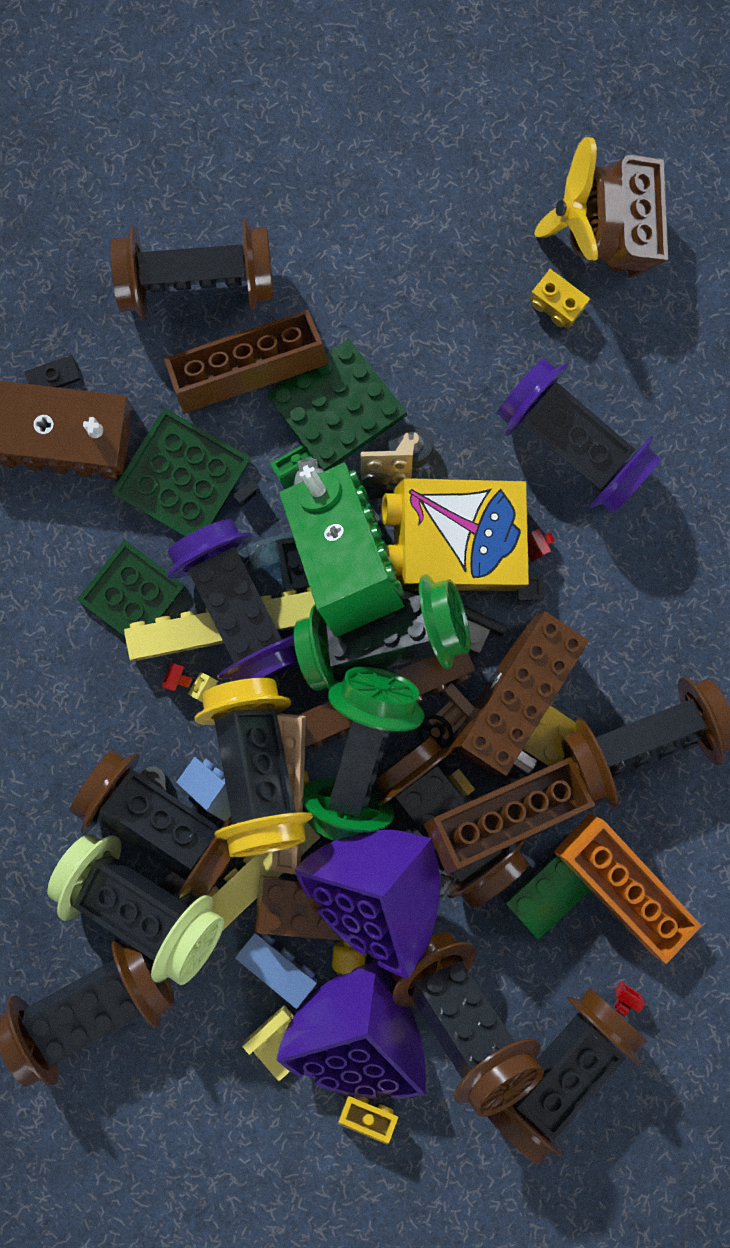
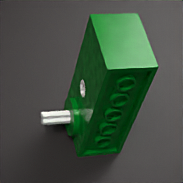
M345 462L322 473H317L314 467L304 466V471L300 472L303 482L279 492L316 608L335 637H338L405 607L401 598L405 593L400 581L396 579L398 574L392 561H388V556H390L389 550L381 539L383 534L378 523H373L375 521L374 518H376L370 503L366 504L369 497L364 486L358 487L361 483L355 470L350 471Z

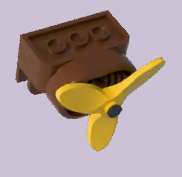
M585 137L579 143L566 179L564 199L559 200L556 208L539 222L534 234L536 237L546 238L568 226L570 228L571 246L577 256L593 261H605L610 266L611 271L615 273L628 269V278H634L668 261L664 160L627 155L610 167L596 165V142L593 138Z

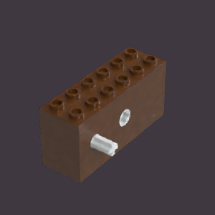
M0 381L1 466L16 468L17 464L26 465V469L33 471H42V467L52 468L51 471L58 474H67V470L77 471V475L92 477V473L102 474V478L117 480V477L122 476L126 470L134 408L126 395Z
M546 611L527 620L495 671L494 676L490 679L475 703L470 716L465 719L448 747L453 746V753L490 777L507 776L513 765L529 773L534 768L537 760L522 750L589 643V640Z

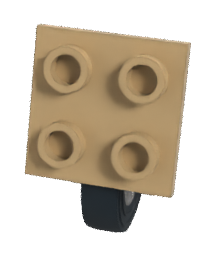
M409 424L398 427L389 438L388 451L361 452V477L374 473L387 474L391 477L389 483L394 484L400 483L403 479H411L412 469L425 465L433 454L434 443L432 436L426 429L418 425Z

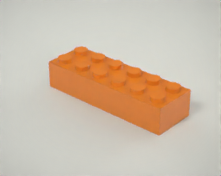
M589 813L554 851L641 944L663 963L667 964L702 926L611 827L599 817Z

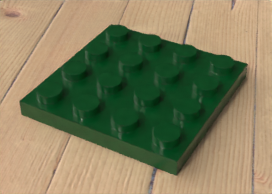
M347 339L325 354L328 365L296 375L267 395L270 402L311 456L318 459L319 466L323 471L337 466L408 416L404 407L350 339Z
M164 407L111 493L186 537L214 523L252 459Z

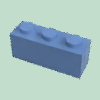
M194 757L176 783L203 808L227 822L231 812L224 772L205 758L202 762Z
M255 931L238 952L235 959L297 1009L317 984V979L314 978L316 973L306 964H303L302 967L294 961L295 955L288 949L283 947L280 950L274 945L275 939L270 934H260Z

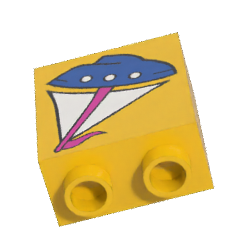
M403 479L393 489V494H384L382 502L384 525H394V545H386L390 553L388 561H392L398 574L396 579L400 581L403 590H419V581L424 574H428L435 583L451 579L458 591H515L529 585L526 482Z

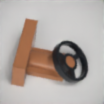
M452 683L447 686V689L443 690L451 701L437 714L426 716L418 727V735L422 742L424 741L422 729L429 732L430 736L436 739L441 748L447 747L453 739V733L473 711L474 707ZM430 719L429 722H430L432 725L423 724V723H424L426 720ZM442 737L445 740L449 737L448 742L442 745Z

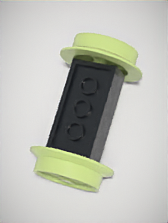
M87 834L78 839L60 859L48 884V897L58 903V917L63 921H69L83 913L154 960L151 978L156 983L163 982L167 978L172 979L179 985H184L190 981L211 955L224 927V919L212 911L213 899L208 895H204L189 906L119 861L121 841L114 835L101 840L93 834Z

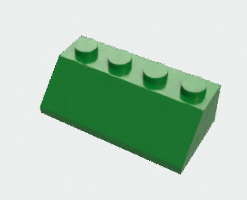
M554 852L510 893L503 902L539 940L591 890Z

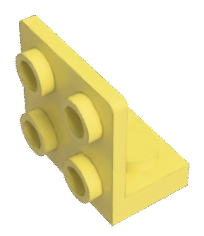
M285 1005L247 1037L242 1046L249 1055L254 1052L278 1081L290 1072L276 1060L284 1033L294 1017Z

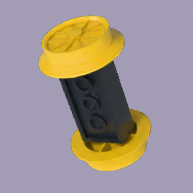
M270 678L237 680L217 685L202 693L204 710L199 712L194 719L198 724L215 725L233 823V825L217 830L214 833L215 837L227 840L230 857L270 853L305 843L306 837L303 825L311 820L313 815L308 812L296 813L277 717L278 712L285 710L291 705V700L278 695L276 681Z

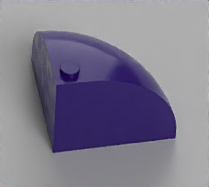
M397 830L360 832L350 837L337 839L304 859L295 868V873L308 898L313 897L319 905L317 912L325 922L361 955L370 954L379 960L378 965L408 979L428 946L438 913L440 873L432 839Z
M377 961L357 967L348 974H340L314 992L291 1020L279 1046L276 1060L282 1066L300 1078L306 1075L314 1079V1085L330 1091L377 1099V1094H392V1098L397 1099L423 1095L426 1091L425 1057L414 1015L410 1007H401L394 1002L393 991L396 983L378 965Z

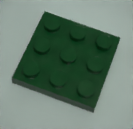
M124 539L77 600L125 636L124 629L130 628L131 623L145 621L146 625L156 623L155 619L163 617L186 586L177 579H169L167 571Z

